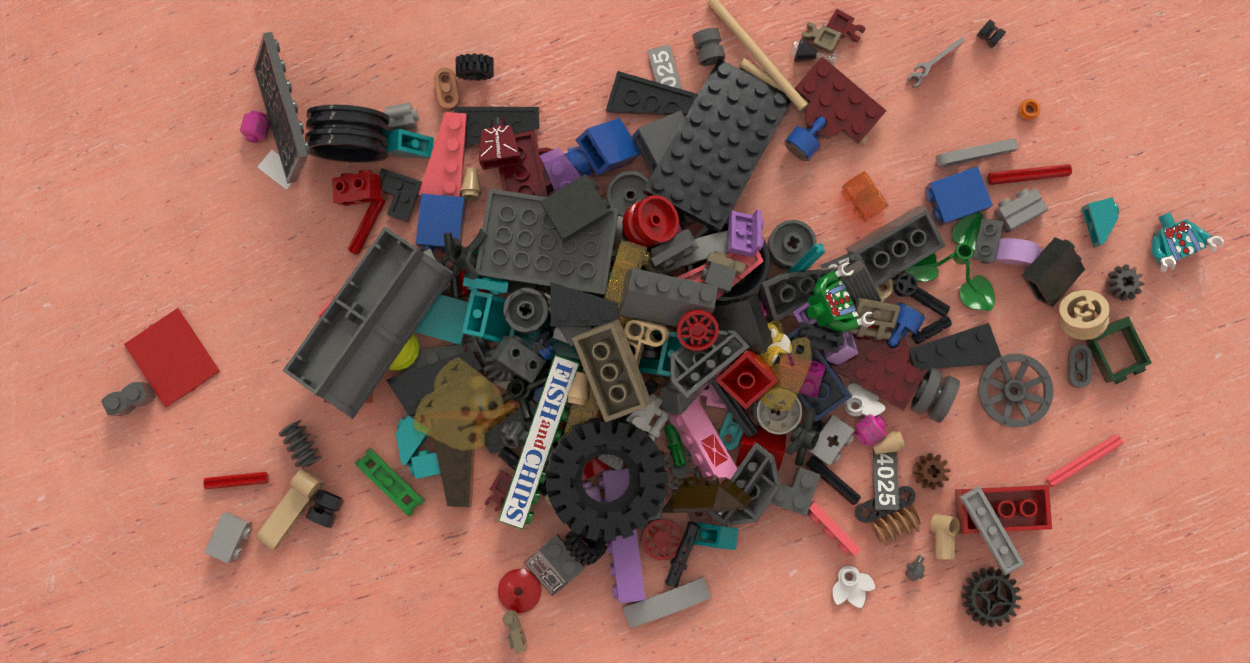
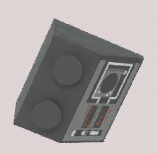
M558 534L525 562V565L552 596L585 569L581 561L576 562V557L569 555L571 551L566 550L567 545Z

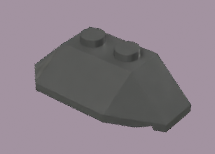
M728 330V332L719 331L715 343L705 350L693 351L682 346L670 356V383L685 399L695 396L712 383L750 346L735 330ZM703 338L700 345H704L710 340Z
M755 443L730 479V481L751 496V503L745 510L708 513L723 526L758 522L782 487L774 456L761 445Z

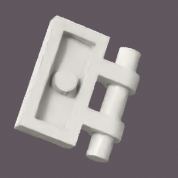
M652 394L650 396L652 402L646 408L633 412L626 421L635 424L636 427L641 428L643 431H647L649 433L648 436L655 441L656 438L660 437V431L666 421L669 422L670 417L668 415L669 412L659 409L663 400ZM654 414H656L659 418L654 426L651 427L648 424Z

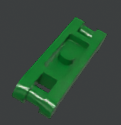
M369 447L365 452L366 455L362 459L359 458L355 465L410 517L414 513V509L418 505L421 506L425 500ZM373 460L376 465L370 469L368 464ZM407 495L412 498L408 504L403 501Z

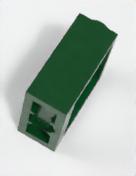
M1129 316L1109 324L1102 335L1085 340L1106 383L1114 381L1115 384L1123 382L1127 380L1126 375L1132 372L1134 375L1146 371L1145 366L1152 364ZM1121 330L1137 363L1112 373L1097 340Z

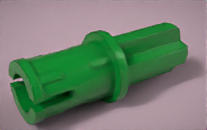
M672 424L666 425L664 430L668 440L667 448L671 450L674 465L676 467H683L687 464L682 447L684 444L677 429Z

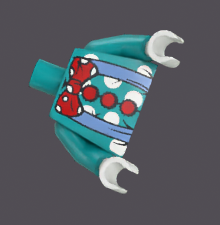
M1171 212L1158 217L1163 229L1153 233L1150 253L1161 265V272H1166L1167 266L1174 270L1177 260L1207 248L1206 245H1209L1211 252H1217L1216 245L1223 247L1224 240L1220 236L1213 237L1187 219L1175 223Z

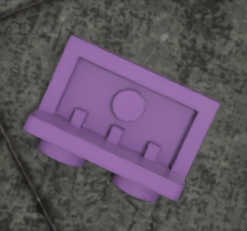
M757 209L753 215L736 211L730 212L728 220V252L753 258L758 250L762 249L764 238L761 237V230L764 220L761 218V210Z

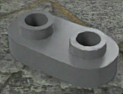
M1085 345L1074 346L1068 353L1067 378L1070 385L1075 388L1086 387L1092 379V352ZM1077 352L1082 355L1080 360L1076 358ZM1077 373L1081 376L1080 381H1077L1075 378Z

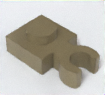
M811 22L807 23V28L812 30V32H802V38L808 41L814 40V47L830 54L833 53L842 37V33L824 25L819 30Z
M720 251L710 252L705 263L709 265L711 262L735 269L737 270L736 273L741 275L746 266L744 263L727 258V254Z

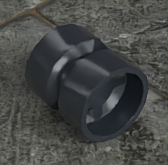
M318 489L314 497L315 505L310 506L306 518L324 527L332 528L337 518L335 512L340 511L344 499L325 490Z

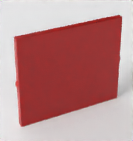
M179 308L156 323L151 324L147 329L124 344L166 408L220 372Z

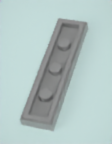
M977 486L959 496L1003 575H1007L1025 565L981 487Z

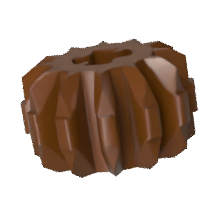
M928 453L927 459L923 455L920 456L921 463H914V466L918 467L919 470L912 471L914 475L919 474L915 482L923 481L922 488L924 489L928 485L931 490H935L936 485L942 488L944 486L942 480H949V477L944 474L951 472L949 468L944 469V466L948 463L947 460L940 462L941 455L939 454L934 457L932 453ZM927 469H935L936 472L931 475L927 473Z

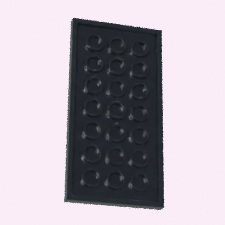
M719 59L646 184L643 193L647 196L659 195L665 197L674 205L676 211L720 233L788 109L791 100L779 89Z

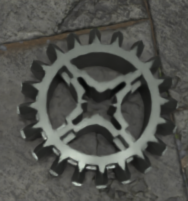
M989 567L988 571L985 568H980V575L977 572L972 573L974 580L971 578L966 579L970 585L969 587L962 586V589L967 590V594H961V598L967 599L966 602L962 603V606L970 607L966 614H974L972 616L973 621L977 622L980 619V625L985 626L988 623L989 627H994L995 622L998 626H1002V619L1009 623V614L1014 617L1017 616L1013 609L1021 608L1019 604L1015 603L1016 600H1022V597L1015 593L1021 589L1013 587L1017 581L1015 579L1009 580L1010 574L1003 575L999 568L996 572L993 567ZM993 579L986 589H978L981 583ZM1000 582L1006 590L1007 599L1001 596ZM983 593L992 594L993 596H995V598L1000 599V601L995 599L990 600L987 596H984ZM975 595L982 599V612L976 604ZM999 604L1005 605L1001 611L990 615L995 606Z

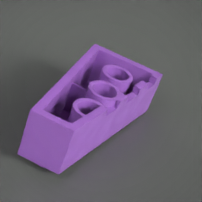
M559 147L540 155L554 192L581 177Z

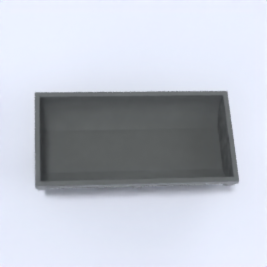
M384 227L293 357L286 364L283 372L315 395L335 406L351 419H354L455 273Z

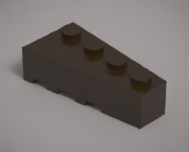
M430 418L447 506L472 507L476 420Z

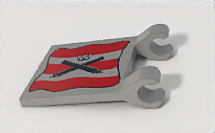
M963 37L930 62L919 63L914 68V71L919 68L923 69V71L910 74L907 81L915 78L917 84L913 88H917L929 72L957 52L965 39Z

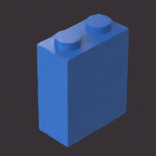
M620 118L587 128L576 139L577 144L598 176L629 165L641 155L634 139Z
M978 166L931 182L925 187L926 199L928 202H931L934 209L932 210L934 220L939 222L940 226L986 211L993 206Z
M421 193L416 245L421 247L422 251L431 249L434 252V249H442V252L446 253L443 233L452 232L453 238H458L462 244L466 209L465 198Z

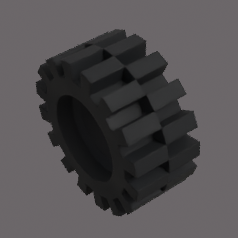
M468 53L457 56L456 77L463 78V80L469 79V81L491 79L494 77L493 57H489V55L484 56V54L476 55V53H473V55Z
M572 530L565 537V544L568 545L566 550L571 551L569 555L571 557L575 556L576 562L581 560L582 565L595 563L605 554L607 549L605 545L607 541H604L602 538H598L597 541L588 539L584 534L580 533L578 535Z

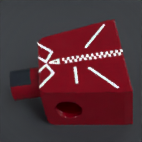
M493 118L491 120V128L481 131L479 162L483 170L523 165L512 126H504L502 118Z

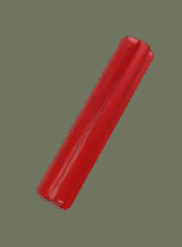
M381 198L382 201L371 202L348 247L349 252L355 255L360 253L385 204L383 198Z
M268 472L209 477L204 478L203 485L204 489L266 484L269 482Z

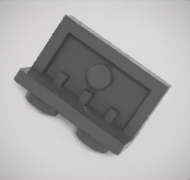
M686 229L669 241L651 250L653 258L651 259L659 269H668L675 264V261L691 256L699 247L690 230Z

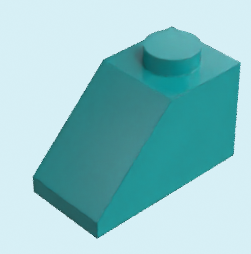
M402 129L391 130L389 135L385 137L389 141L388 148H386L389 155L430 159L433 150V137Z
M1113 197L1088 203L1081 207L1093 248L1106 242L1119 218V207L1114 202Z
M408 415L406 418L403 417L396 426L398 429L396 438L401 464L404 466H409V463L412 461L411 457H415L416 452L419 451L432 432L430 428Z
M696 523L701 528L694 545L736 550L739 528Z

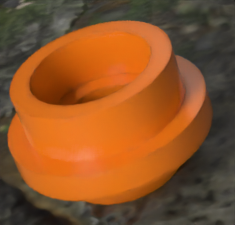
M1033 99L1024 100L1019 106V114L1025 120H1034L1040 114V105ZM1026 107L1031 108L1032 113H1027Z

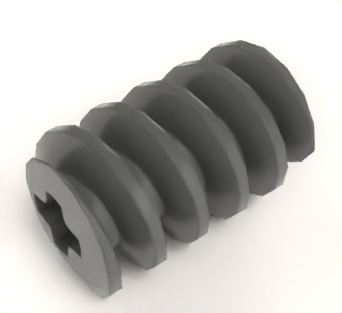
M300 420L283 428L279 432V436H287L283 440V444H290L287 447V452H294L291 455V459H299L295 463V467H302L301 469L318 462L323 457L314 456L318 448H310L315 442L306 441L310 433H302L307 427L306 425L299 426L298 424L302 421Z

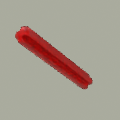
M1070 164L992 172L987 175L989 185L1065 177L1072 174V167Z

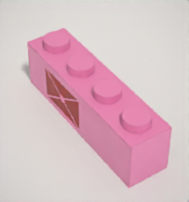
M698 398L693 400V403L682 413L683 415L668 413L671 424L680 434L681 441L689 450L692 461L702 473V478L716 475L718 478H732L737 471V467Z

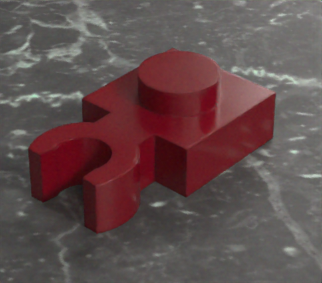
M837 8L826 26L842 33L841 38L843 39L846 34L850 35V39L856 43L859 42L860 37L855 32L860 31L864 33L866 30L863 25L852 24L855 18Z
M502 470L500 471L489 489L494 492V495L486 499V506L491 500H494L497 503L494 511L497 512L501 508L502 498L506 500L513 477Z

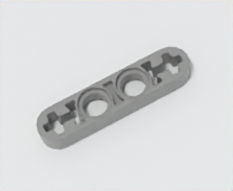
M1008 139L943 153L936 156L938 167L941 168L1012 153L1019 150L1016 139Z

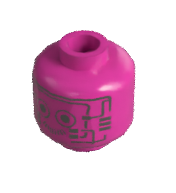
M255 110L244 114L240 132L246 136L245 140L258 143V140H265L271 126V122L267 118L268 115Z
M869 414L855 425L856 431L854 433L864 446L867 444L874 446L887 436L885 427L888 425L881 416L876 418L874 415Z

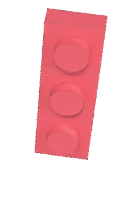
M811 502L807 515L816 524L820 522L825 527L823 532L830 539L835 537L840 542L838 547L846 555L850 553L855 556L861 549L815 502Z

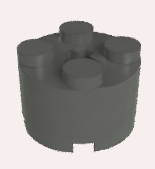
M519 289L511 293L504 303L503 312L509 326L517 333L523 335L538 333L548 321L549 311L547 302L534 289ZM529 307L532 313L524 316L521 310H526Z

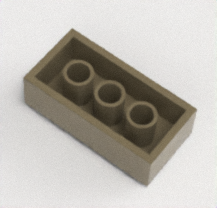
M619 319L580 333L572 338L605 422L644 409L652 402Z

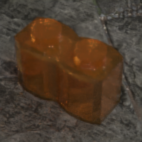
M863 171L842 186V196L847 202L851 201L854 205L853 211L859 220L863 219L866 222L889 206L866 171Z

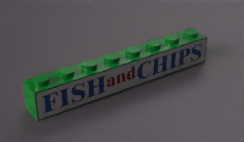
M557 353L554 355L498 520L499 522L520 529H524L525 524L530 525L534 514L530 510L532 504H537L541 492L537 491L539 483L544 484L545 482L544 469L546 463H549L548 457L551 453L553 442L559 440L562 430L558 429L560 422H565L569 409L565 408L569 398L567 394L575 379L576 372L582 373L583 368L579 367L581 361Z

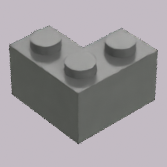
M797 467L791 486L781 484V489L770 504L807 516L820 474Z

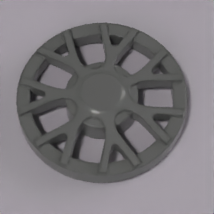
M683 450L684 454L688 455L687 464L692 462V460H688L691 457L690 452ZM671 452L664 457L665 462H668L664 466L672 467V473H668V478L672 475L677 478L673 485L669 482L665 483L669 488L677 490L680 486L679 479H686L689 472L696 475L699 479L700 470L697 465L696 468L690 470L687 464L683 467H676L668 460L672 456Z

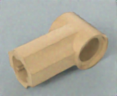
M935 514L930 524L932 532L935 533V557L937 559H955V536L960 530V521L957 517Z

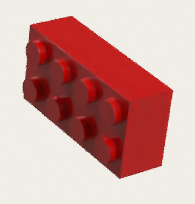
M1049 485L981 488L1006 532L1052 529ZM955 489L957 518L960 521L958 533H979L959 496L972 489Z

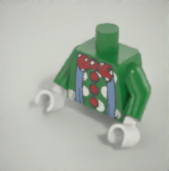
M849 262L839 265L836 272L833 270L819 278L813 289V295L808 298L810 307L807 309V315L809 318L816 319L820 327L828 326L829 329L839 333L857 329L860 325L870 327L875 322H867L865 320V317L873 314L872 312H866L860 319H856L859 317L843 279L838 278L851 275L854 270L848 273L844 272V266L849 264Z

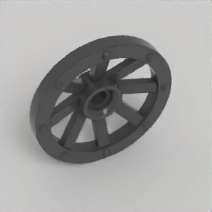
M1008 354L993 360L984 369L978 383V397L983 410L995 422L1007 427H1025L1039 421L1049 410L1053 400V384L1048 371L1040 362L1027 355ZM1008 362L1021 363L1014 380H1012L1007 365ZM999 366L1005 384L990 377ZM1028 366L1039 375V377L1025 383L1021 382ZM1040 383L1043 384V397L1026 392V389ZM988 384L1002 390V393L988 398ZM1011 388L1015 389V395L1011 394ZM1006 399L1003 415H1001L992 405ZM1022 399L1041 405L1031 415ZM1013 402L1017 405L1024 419H1009Z

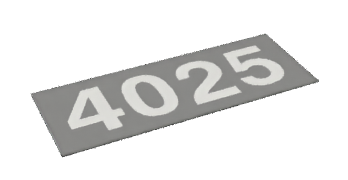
M670 45L647 50L656 82L682 89Z

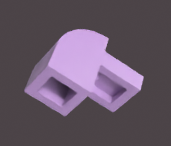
M1000 238L995 260L1004 264L1023 265L1028 268L1044 249L1038 247V243L1032 241Z

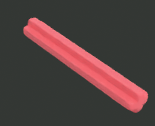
M1113 435L1046 477L1047 483L1050 487H1056L1123 445L1122 439L1119 435Z

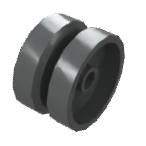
M635 171L622 172L609 183L607 200L610 207L619 208L618 216L623 217L628 207L648 197L643 193V190L649 179L643 174ZM627 195H634V198L628 199Z
M794 219L777 225L767 242L770 260L778 268L789 270L814 244H817L816 236L811 227L802 221ZM792 243L794 245V249H792V246L788 247L787 244Z
M932 367L929 368L914 394L910 407L911 411L922 415L928 410V418L941 423L956 398L960 380L950 375L942 380L941 371Z

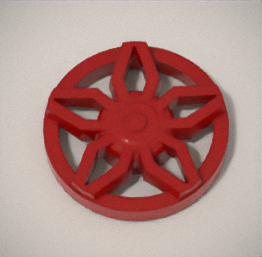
M704 310L686 312L677 324V336L680 343L685 348L693 351L709 348L715 343L719 334V326L712 314ZM695 315H704V316L700 317V320L698 321V318H697ZM689 317H692L695 322L691 323ZM686 320L688 326L682 327L683 323ZM712 321L715 326V331L711 330L710 328H707L710 326ZM691 337V345L686 343L682 338ZM703 338L710 340L706 344L700 345Z
M655 520L644 529L642 535L643 548L654 559H671L676 555L682 539V533L679 527L670 520ZM657 523H665L662 526L661 531L658 527L654 525ZM670 524V530L667 533L664 529ZM650 527L657 530L655 535L651 532ZM673 527L678 532L679 538L674 535L670 536ZM647 531H648L649 534H650V536L653 537L654 539H650V540L646 543V542H645V538H646V533H647ZM671 539H675L679 541V543L672 544ZM651 542H654V547L647 548ZM668 546H678L677 549L669 555L670 549ZM659 548L658 552L660 556H656L652 554L650 551ZM663 548L667 549L666 556L661 551Z

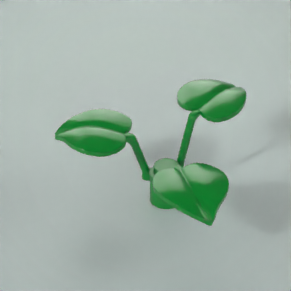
M976 213L965 217L954 226L952 239L959 245L953 254L936 262L937 257L933 253L905 269L904 272L912 274L917 281L929 282L937 278L939 274L937 266L944 264L950 259H953L957 264H965L967 283L963 284L959 290L961 302L970 309L991 311L995 304V294L991 283L981 275L975 276L972 280L970 279L971 262L969 260L976 247L983 214Z

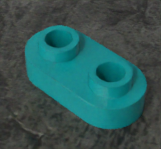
M730 411L727 412L718 433L726 450L736 448L744 432L740 425L732 420L733 415ZM730 434L732 436V439L730 441H725V435Z

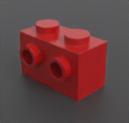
M360 170L359 174L342 173L340 174L341 177L332 178L333 203L351 206L382 201L380 175L372 173L371 170Z

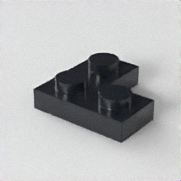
M381 168L379 174L381 191L394 195L387 215L409 222L422 181Z

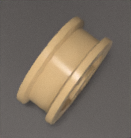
M1080 290L1072 292L1061 301L1059 307L1060 326L1067 335L1075 339L1089 340L1102 335L1109 325V304L1102 295L1094 291ZM1072 311H1074V318L1069 315ZM1097 312L1099 316L1094 320V313Z

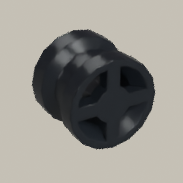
M906 273L893 281L892 289L897 296L907 297L916 291L918 283L912 274Z

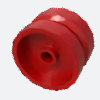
M653 195L628 207L623 215L622 225L626 237L633 245L642 249H648L673 238L678 231L679 218L674 205L668 199L659 195Z

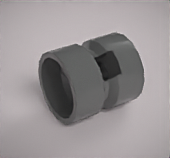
M718 28L703 29L692 35L694 46L696 49H699L697 53L699 65H713L719 59H725L723 46L719 45L721 37Z

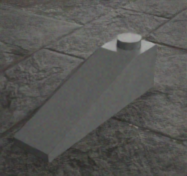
M838 267L779 274L761 283L758 297L763 302V309H767L766 316L776 322L792 314L793 311L808 302V298L813 295V289L817 280L833 270L836 272Z

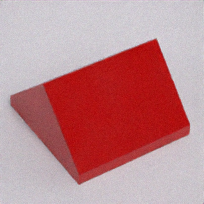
M746 350L715 381L747 409L776 384L778 379L762 356Z
M757 425L755 426L758 432L754 436L747 437L743 432L735 465L740 466L753 445L758 443L774 456L779 472L785 454L787 433L773 434Z

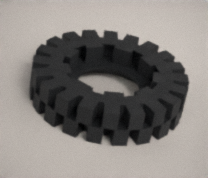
M597 417L588 419V423H578L571 427L572 431L567 435L564 433L557 441L559 443L557 447L552 448L548 457L549 464L546 465L545 470L547 495L557 516L564 524L566 523L569 526L570 530L578 535L582 533L586 538L596 541L598 538H603L604 541H616L617 536H622L624 539L634 535L633 530L637 528L641 531L649 524L647 520L651 516L655 518L661 509L658 505L660 501L665 500L667 493L665 483H668V472L665 470L664 465L666 463L663 454L658 449L659 447L641 428L639 429L635 424L626 420L620 421L618 418L605 422L604 419ZM605 454L614 455L623 460L630 472V483L626 492L620 498L611 502H599L592 499L585 492L582 485V474L585 466L593 458Z

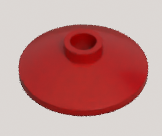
M525 569L509 571L502 577L498 585V597L502 605L506 609L514 610L517 613L527 612L534 608L541 596L539 580L532 572ZM517 587L523 590V594L520 596L515 593Z

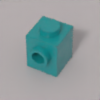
M429 450L416 452L417 456L411 457L412 462L409 463L411 475L415 476V479L441 475L437 452L430 454Z

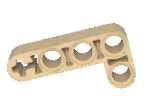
M632 319L624 328L629 345L635 348V355L633 356L638 367L644 344L658 347L668 340L670 334L667 326L639 319ZM633 323L641 327L640 334L633 331ZM654 330L662 333V340L654 338Z
M307 469L298 471L290 482L292 487L258 532L256 539L272 551H275L313 501L318 489H321L325 482Z

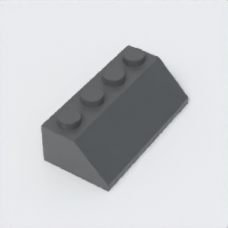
M917 206L850 245L846 250L853 263L860 261L866 266L877 287L946 245L929 210Z
M632 268L626 271L619 316L677 327L681 317L688 311L704 310L712 314L715 308L718 286ZM695 315V316L698 318V321H699V320H700V317H702V316H704V315ZM689 317L691 323L695 322L692 317ZM686 320L683 323L682 327L688 326Z

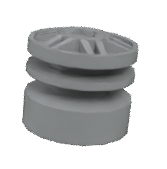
M775 385L752 404L753 416L765 430L773 434L789 433L796 428L801 420L802 406L797 396L789 390L776 387ZM773 404L780 406L777 408V413L771 410L773 409Z

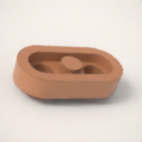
M440 68L434 75L438 102L443 109L454 110V107H457L460 102L456 77L451 69ZM448 77L449 81L447 83H443V78ZM447 98H453L451 103H446Z

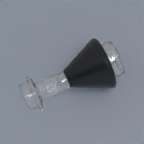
M801 38L800 41L794 40L790 57H794V62L819 60L823 57L835 67L838 55L834 51L832 55L819 52L804 38Z

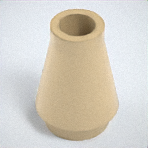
M466 168L460 190L465 200L475 201L481 195L478 169Z
M576 372L575 379L567 394V397H569L568 403L585 406L586 401H588V378L585 373Z
M892 431L873 446L876 455L898 452L906 447L900 431Z

